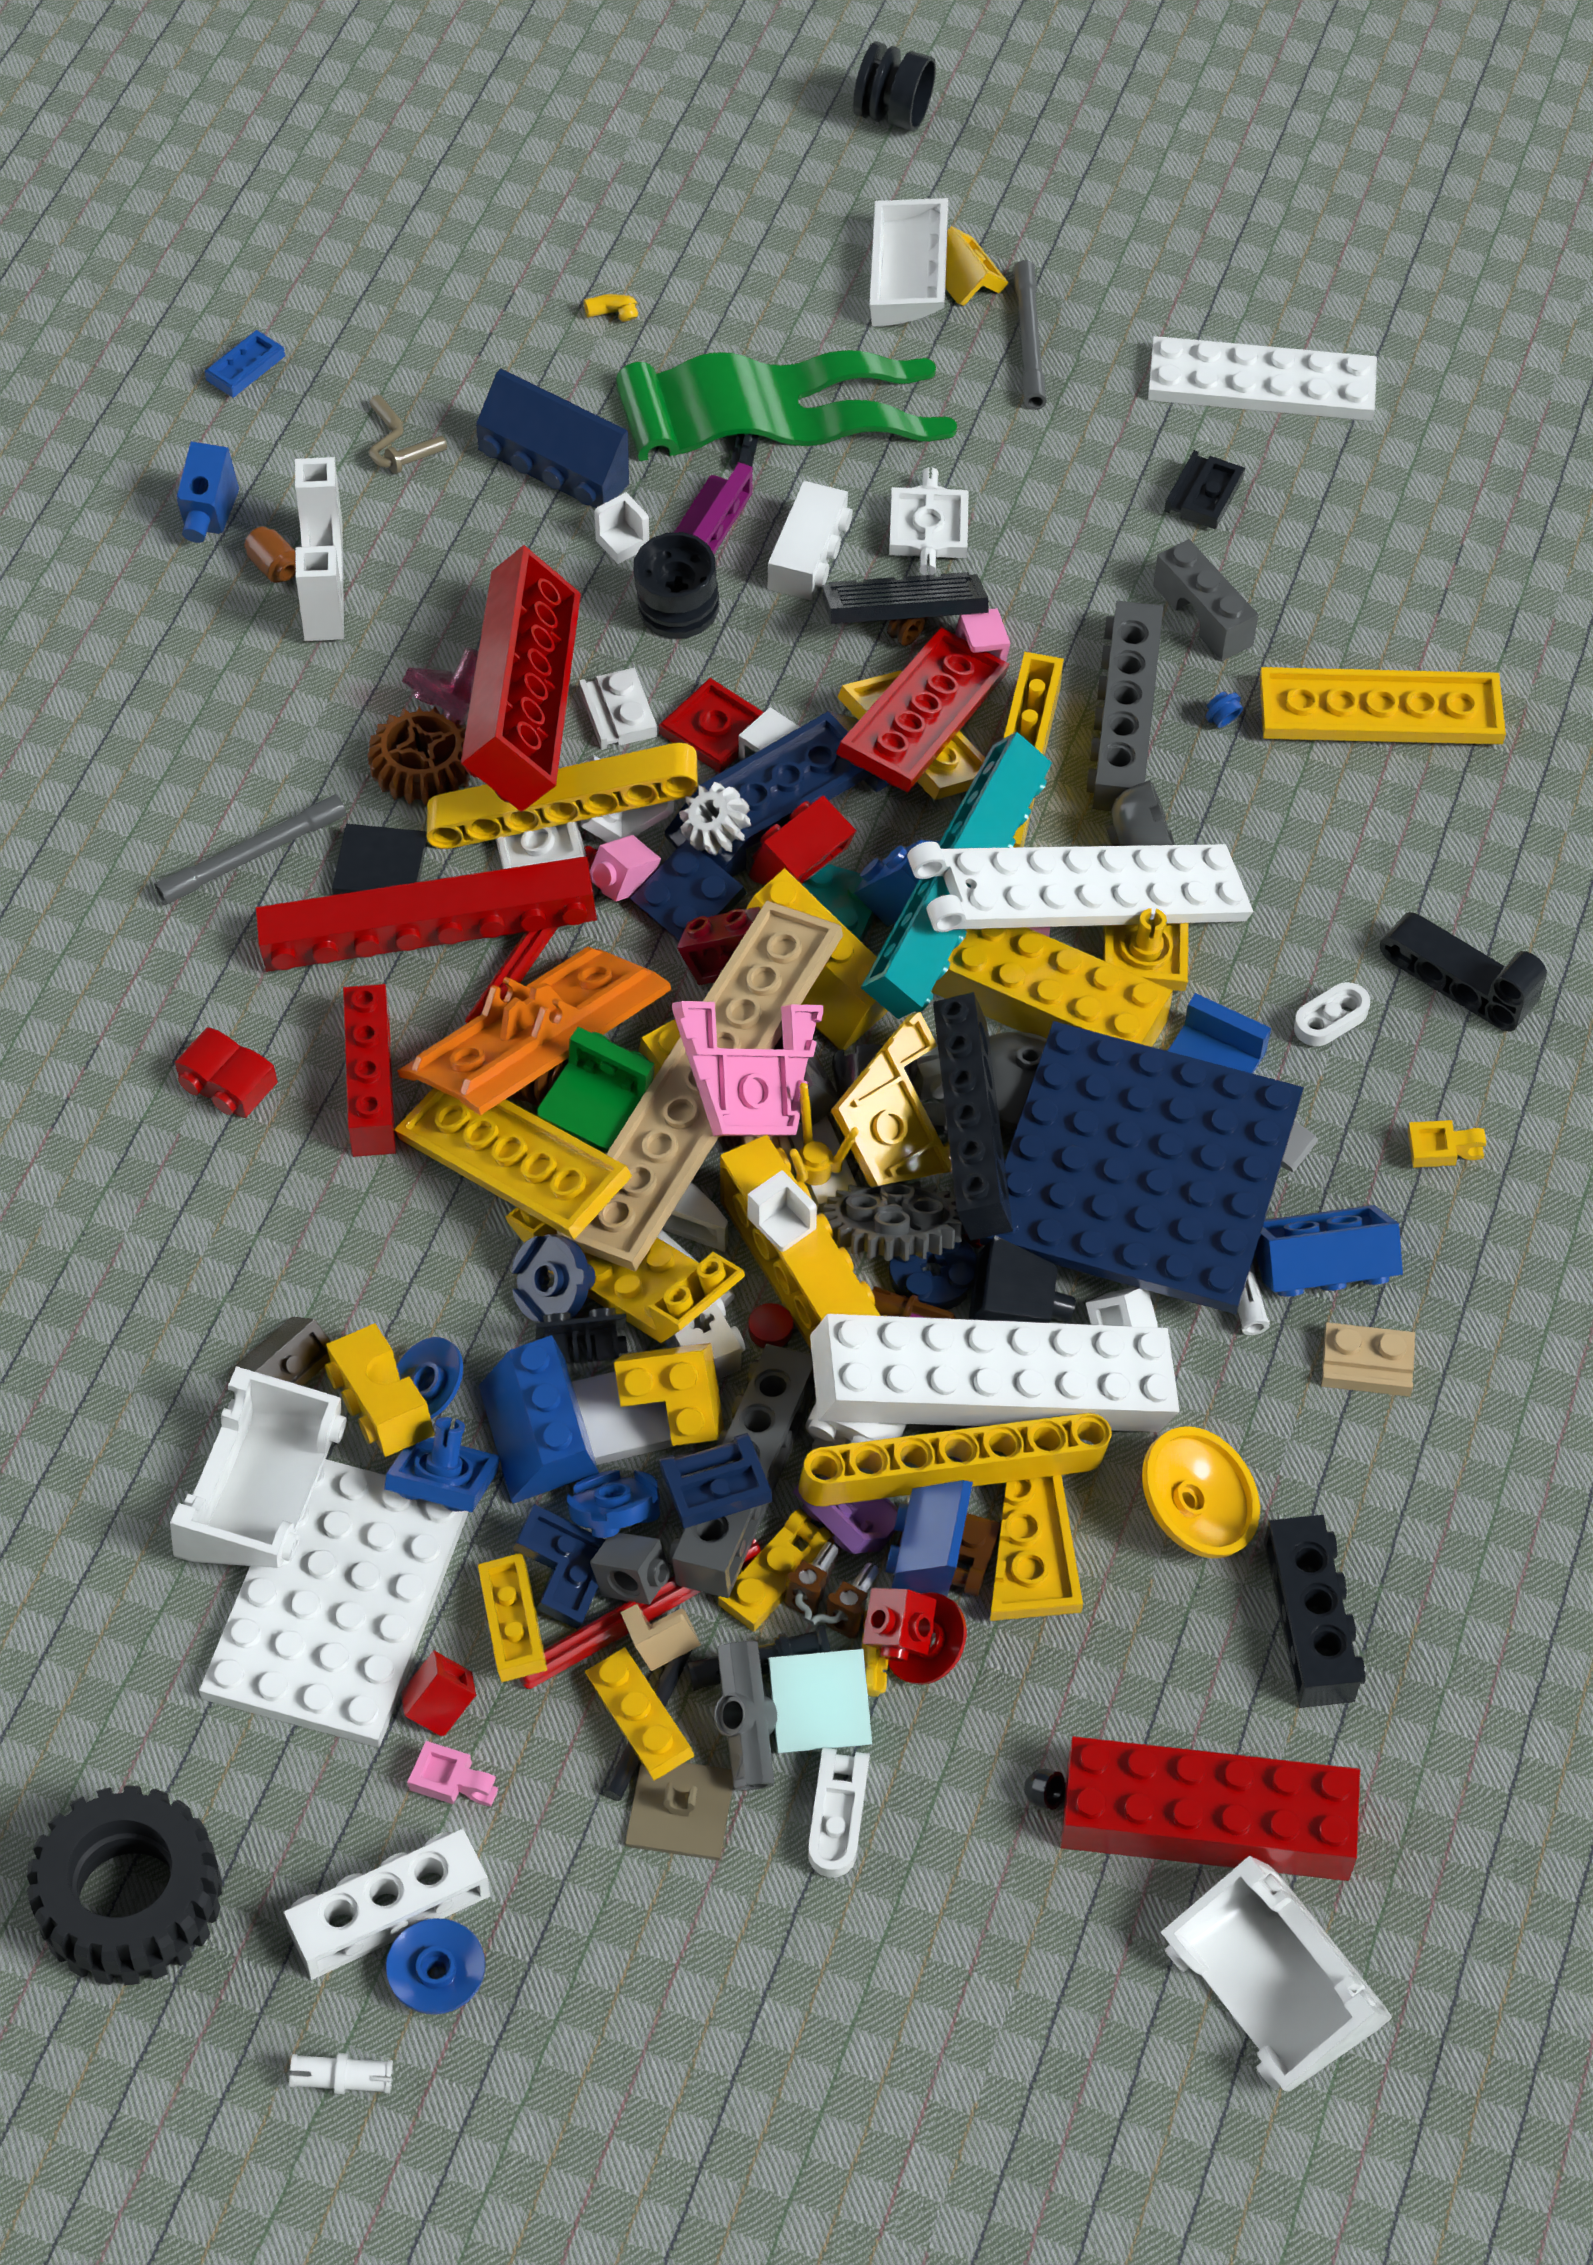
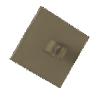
M641 1762L625 1847L720 1861L733 1792L731 1769L684 1762L653 1781Z

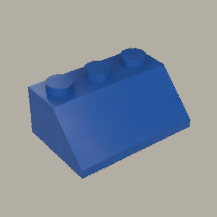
M1376 1205L1267 1219L1264 1222L1255 1252L1263 1283L1274 1293L1277 1292L1279 1296L1284 1297L1301 1295L1304 1293V1288L1318 1286L1326 1291L1341 1290L1347 1287V1282L1363 1280V1283L1368 1285L1384 1284L1389 1282V1277L1403 1275L1399 1223Z
M550 1335L509 1350L479 1384V1389L496 1449L500 1456V1463L512 1503L515 1504L597 1474L599 1471L566 1360L553 1336Z

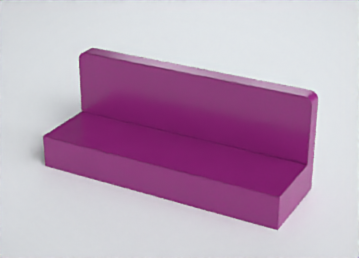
M739 462L728 480L716 475H710L674 532H684L698 536L710 546L713 554H715L753 494V467Z

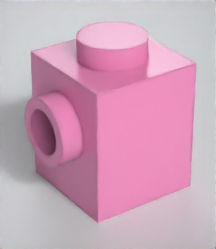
M634 835L599 846L590 869L591 882L601 889L605 896L615 902L631 897L657 870L661 858Z

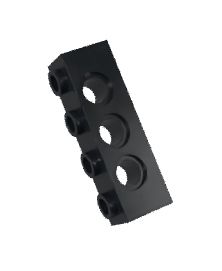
M1324 1515L1269 1520L1264 1538V1546L1299 1708L1355 1702L1360 1684H1365L1366 1673L1362 1656H1355L1352 1642L1356 1640L1354 1617L1352 1614L1345 1613L1343 1600H1346L1347 1596L1345 1577L1343 1572L1336 1573L1334 1559L1337 1558V1541L1333 1531L1327 1532ZM1308 1565L1314 1568L1316 1572H1305L1298 1566ZM1317 1606L1323 1609L1325 1613L1315 1614L1309 1611L1307 1607ZM1327 1648L1335 1655L1323 1656L1316 1649Z

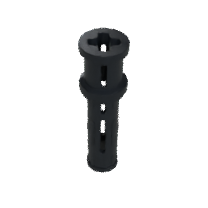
M824 1624L816 1626V1630L791 1637H788L785 1633L779 1634L778 1637L774 1638V1643L758 1646L761 1674L770 1673L768 1661L770 1657L831 1652ZM718 1656L697 1661H687L694 1691L721 1684Z

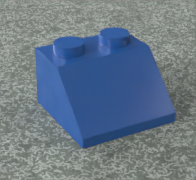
M920 840L906 848L902 845L898 846L887 858L881 861L875 858L860 873L863 880L854 891V894L887 927L896 923L919 881V878L914 876L907 858L908 852L918 844L924 842H936L939 844L940 841Z
M961 1480L913 1488L909 1503H899L894 1530L902 1532L900 1546L891 1545L885 1570L886 1573L894 1574L891 1589H909L920 1594L934 1592L947 1597L957 1567L973 1482Z

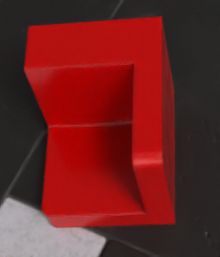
M433 1650L401 1693L404 1715L437 1735L445 1736L476 1697L472 1672Z

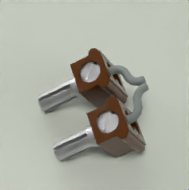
M826 1542L812 1563L802 1560L795 1572L788 1573L784 1603L786 1606L804 1614L803 1620L806 1623L815 1626L817 1622L823 1621L832 1630L850 1639H855L858 1636L859 1625L864 1619L868 1596L866 1592L879 1574V1569L876 1565L872 1568V1563H866L853 1584L843 1581L836 1593L828 1595L826 1614L817 1615L818 1606L824 1598L826 1570L839 1551L835 1544L831 1548L832 1543Z

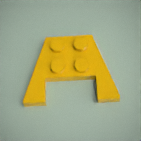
M921 1012L913 1013L906 1017L831 1109L844 1137L847 1136L851 1128L857 1127L859 1129L856 1140L850 1149L870 1187L952 1172L949 1142L944 1145L942 1144L904 1070V1066L938 1046Z

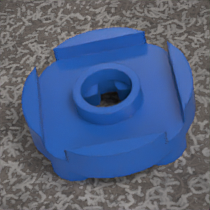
M619 1470L605 1471L586 1477L573 1486L574 1496L571 1497L569 1494L567 1496L570 1518L575 1524L584 1528H590L592 1535L598 1538L612 1537L623 1527L655 1521L660 1517L658 1482L652 1475L633 1470L635 1478H621Z

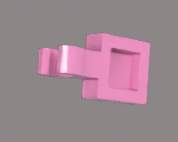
M429 1741L425 1742L407 1781L410 1791L453 1805L460 1792L476 1803L492 1806L498 1792V1787L493 1786L496 1780L495 1776L483 1771L470 1769L472 1761L469 1754Z

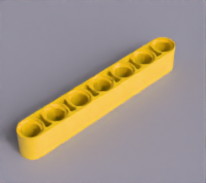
M671 743L558 768L556 786L522 813L512 804L501 800L496 792L487 784L440 794L432 797L427 804V841L436 848L451 849L499 837H507L527 831H535L546 827L686 798L693 795L698 788L697 753L688 744Z
M1083 1413L820 1447L809 1452L804 1460L798 1484L799 1493L809 1504L814 1506H830L911 1495L913 1488L961 1480L973 1482L972 1487L1087 1472L1096 1469L1101 1464L1112 1436L1111 1427L1102 1416L1094 1413ZM1081 1440L1090 1441V1442H1092L1094 1445H1088V1444L1082 1442ZM1037 1445L1045 1446L1051 1451L1042 1450ZM993 1451L1002 1452L1006 1456L996 1455ZM948 1457H956L963 1462H955ZM904 1463H913L917 1465L919 1468H911L906 1466ZM867 1468L874 1472V1474H866L859 1469ZM822 1474L827 1476L829 1479L821 1480L815 1477L814 1475Z

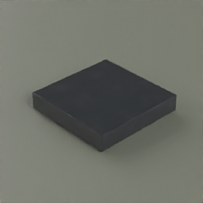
M346 823L332 885V894L338 895L420 882L428 843L427 831Z

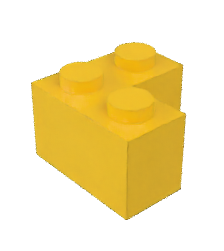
M711 1343L623 1354L614 1361L620 1406L665 1401L672 1446L718 1440L724 1429Z

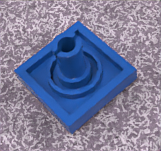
M439 1418L436 1420L434 1438H428L401 1451L386 1474L384 1489L399 1493L400 1496L406 1499H422L441 1504L451 1511H468L473 1513L498 1472L500 1456L461 1446L465 1424L456 1419L454 1429H450L452 1418Z

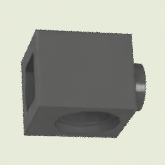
M620 1532L612 1537H608L590 1562L602 1597L650 1605L661 1587L667 1583L671 1574L669 1563L666 1560L659 1539Z

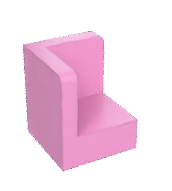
M998 608L989 609V613L959 615L955 635L966 640L972 652L990 651V654L1005 662L1007 661L1011 643Z

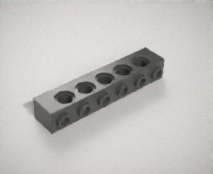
M1116 600L1115 616L1106 617L1104 639L1112 641L1111 646L1103 645L1100 669L1108 670V676L1099 677L1097 699L1105 700L1104 707L1096 706L1093 729L1101 731V737L1092 738L1090 761L1098 762L1097 769L1089 768L1086 792L1094 793L1092 807L1094 810L1111 811L1115 800L1125 790L1145 782L1163 605Z
M766 1344L760 1359H754L750 1365L747 1378L748 1387L744 1395L739 1394L736 1397L732 1410L733 1421L729 1430H722L717 1446L734 1442V1436L748 1433L773 1495L816 1391L812 1354ZM737 1459V1460H734V1461H731V1462H727V1463H724V1464H721V1465H717V1466H714V1467L705 1469L704 1471H707V1470H710V1469H713V1468H717V1467H720V1466H723V1465H727V1464H730V1463H733V1462H736V1461H740V1459ZM769 1503L685 1528L682 1537L674 1539L669 1552L668 1561L670 1565H673L676 1585L729 1598Z

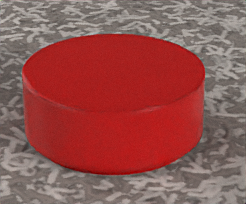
M766 1303L756 1307L749 1316V1336L761 1348H765L766 1344L778 1347L784 1346L791 1339L793 1333V1319L790 1312L785 1307L775 1303Z

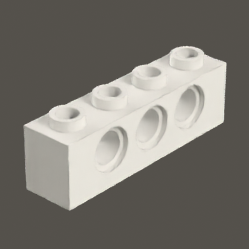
M464 1829L452 1834L450 1832H443L432 1837L424 1847L409 1854L401 1852L390 1856L381 1864V1867L364 1875L355 1873L343 1878L335 1888L323 1894H309L301 1897L292 1904L290 1909L284 1911L288 1932L310 1979L313 1980L394 1942L405 1929L417 1922L434 1918L443 1919L490 1897L488 1877ZM428 1873H436L442 1876L440 1881L433 1885H424L419 1882L420 1878ZM383 1894H393L398 1897L394 1903L388 1906H379L374 1903L376 1898ZM344 1914L352 1917L350 1923L343 1927H334L329 1924L338 1915Z

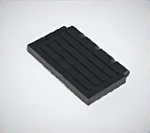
M968 572L941 574V577H934V575L902 577V580H896L895 577L864 579L863 582L859 583L856 580L829 582V585H822L823 602L831 624L989 613L988 596L978 575H969Z

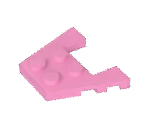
M679 1001L672 1003V1011L713 1136L768 1135L786 1137L796 1135L801 1115L799 1086L801 1083H808L804 1081L808 1058L814 1056L817 1042L812 1039L816 1022H821L823 1005L790 1004L781 1006L783 1050L718 1048L715 1002Z

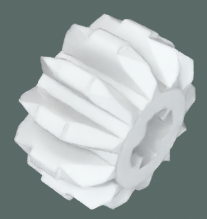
M714 782L708 791L705 787L698 785L699 796L695 799L693 797H686V803L690 807L679 812L680 818L684 822L680 827L682 834L687 839H690V844L697 850L702 851L705 849L709 854L716 856L722 846L726 851L732 852V841L735 838L745 841L744 834L740 830L752 826L749 817L746 815L750 810L748 803L743 798H740V794L733 787L729 786L725 789L720 783Z

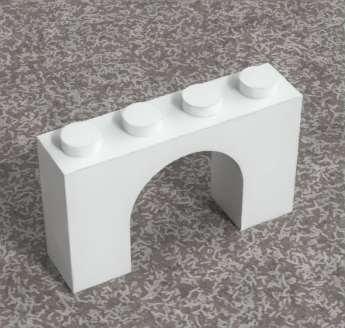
M335 457L295 459V490L302 547H296V583L304 641L344 639L343 533Z

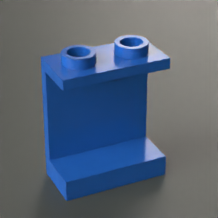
M1195 993L1187 1005L1184 1026L1168 1051L1253 1074L1267 1052L1271 1028Z

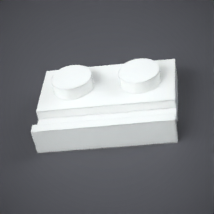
M635 668L596 676V681L587 683L585 679L579 680L580 693L601 750L607 749L608 744L616 742L620 746L657 737V725Z

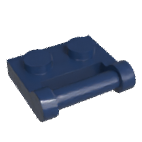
M748 1433L734 1436V1442L674 1459L673 1455L659 1459L665 1484L668 1486L683 1529L773 1502L770 1486ZM740 1459V1461H736V1462H733V1463H730V1464H727V1465H723V1466H720V1467H717V1468H713V1469H710V1470H707V1471H703V1472H700V1473H697V1474H693V1475H690V1476H687V1477H684V1478L681 1477V1476H684V1475H688V1474H691V1473H694V1472H698V1471H701V1470H704V1469H708V1468H711V1467H714V1466H717V1465H721V1464H724V1463H727V1462H731V1461Z

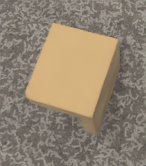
M638 1604L621 1612L635 1647L651 1671L701 1646L684 1609H679L652 1624L648 1622Z

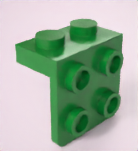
M577 1027L569 1039V1062L538 1107L537 1117L582 1142L607 1153L652 1083L655 1064L637 1051H628L611 1043L607 1037L600 1033L589 1032Z

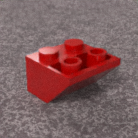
M824 795L812 804L805 801L790 815L791 821L782 828L779 824L774 825L762 836L760 842L763 845L752 856L755 862L748 876L754 882L766 885L785 868L798 882L803 884L845 851L857 830Z

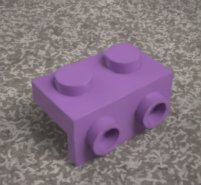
M826 1476V1477H817V1478H819V1479H821V1480H828V1479H829L827 1476ZM798 1485L793 1490V1493L804 1503L802 1507L807 1515L818 1522L824 1523L834 1533L833 1539L836 1544L849 1553L881 1551L896 1532L894 1526L898 1508L888 1498L830 1506H814L807 1503L801 1497Z

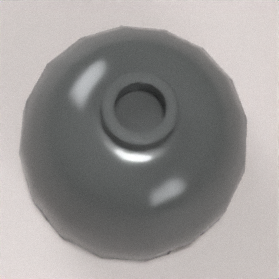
M1151 780L1125 790L1115 800L1111 809L1113 823L1106 825L1112 846L1175 845L1171 830L1168 829L1162 804Z

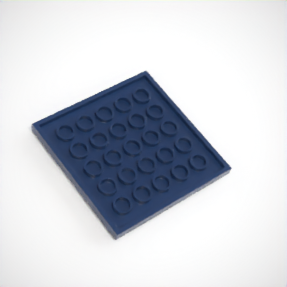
M1053 1021L1005 1161L1013 1231L994 1236L1013 1243L1054 1265L1237 1315L1304 1087ZM994 1236L981 1238L980 1244L986 1245Z

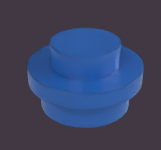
M1225 691L1221 692L1207 704L1209 710L1205 718L1209 723L1214 722L1218 728L1226 726L1242 713L1244 708L1239 703L1241 697L1236 692L1229 695Z

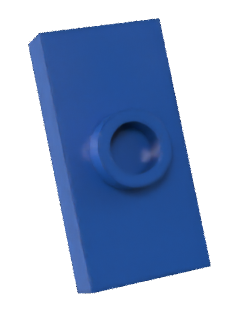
M256 330L205 370L206 381L234 398L285 357L284 347Z

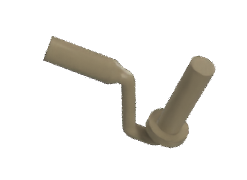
M375 395L371 398L370 406L392 431L369 449V456L376 465L382 468L388 467L393 474H397L402 471V465L447 450L445 438L438 436L398 451L394 447L386 448L384 452L385 458H383L379 452L403 434L404 428L402 420L381 395Z

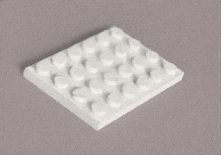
M325 1459L295 1533L299 1535V1543L293 1560L291 1562L284 1560L280 1568L249 1567L200 1687L201 1699L380 1748L468 1511H451L438 1503L422 1499L410 1500L403 1498L399 1493L384 1489L386 1475Z

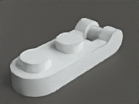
M822 1748L808 1846L809 1862L812 1868L820 1875L829 1878L840 1877L848 1873L854 1866L869 1769V1753L856 1752L855 1756L837 1754V1749ZM834 1773L852 1775V1782L833 1780Z

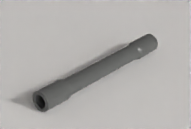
M1022 260L1014 265L1013 272L1015 293L1018 299L1024 372L1022 377L1025 406L1031 410H1038L1046 405L1047 399L1040 351L1036 304V271L1033 262Z
M334 794L304 809L300 814L193 867H186L155 882L154 887L157 895L164 905L176 901L196 891L201 885L308 832L317 831L345 817V807L340 798Z

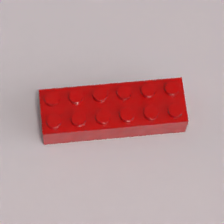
M1072 1736L1067 1765L1061 1848L1236 1868L1248 1856H1251L1268 1864L1277 1873L1349 1881L1357 1859L1360 1769Z

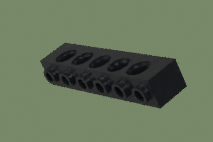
M975 992L934 1001L933 1009L957 1213L970 1241L1012 1232L1013 1226L987 1021Z

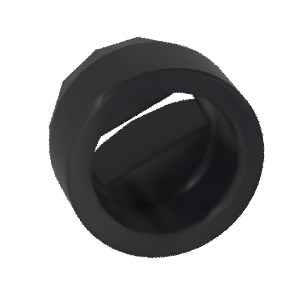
M1037 1769L1025 1780L1024 1792L1028 1800L1036 1806L1053 1810L1063 1800L1066 1788L1065 1778L1058 1771Z

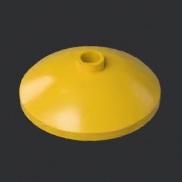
M1184 1426L1171 1429L1151 1444L1143 1462V1490L1154 1519L1166 1535L1183 1549L1205 1558H1225L1248 1545L1258 1528L1260 1501L1252 1474L1240 1455L1222 1438L1197 1427Z

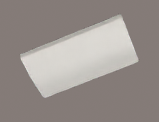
M948 198L875 201L870 287L872 327L910 322L931 315L944 308Z

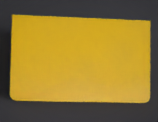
M951 226L947 230L945 288L957 304L965 306L981 286L1000 294L1009 282L972 236Z

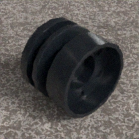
M873 42L867 49L857 74L853 97L854 114L862 118L871 116L872 120L880 122L888 112L889 124L909 131H916L926 115L932 97L936 75L935 59L932 56L909 51L901 61V53L898 47L891 46L887 49L884 43Z
M684 532L664 533L651 538L642 545L634 558L633 573L637 590L638 611L644 625L656 635L670 639L689 638L705 631L714 623L719 613L716 560L710 546L698 536Z

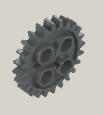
M863 1181L862 1188L848 1185V1192L837 1190L836 1197H828L827 1204L823 1206V1214L831 1226L832 1239L838 1241V1248L851 1247V1254L853 1255L863 1251L868 1252L867 1257L869 1259L874 1258L878 1254L883 1255L886 1261H890L893 1257L900 1256L904 1261H909L910 1255L926 1259V1252L941 1255L942 1248L954 1249V1242H962V1234L966 1233L957 1213L955 1198H950V1192L942 1191L937 1193V1186L935 1185L922 1188L920 1181H916L911 1185L901 1181L870 1187L867 1181Z

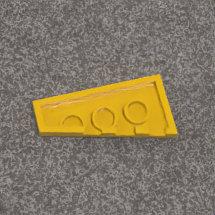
M1037 1445L1042 1450L1051 1451L1045 1446ZM1062 1475L1006 1482L990 1621L1082 1613L1083 1600Z

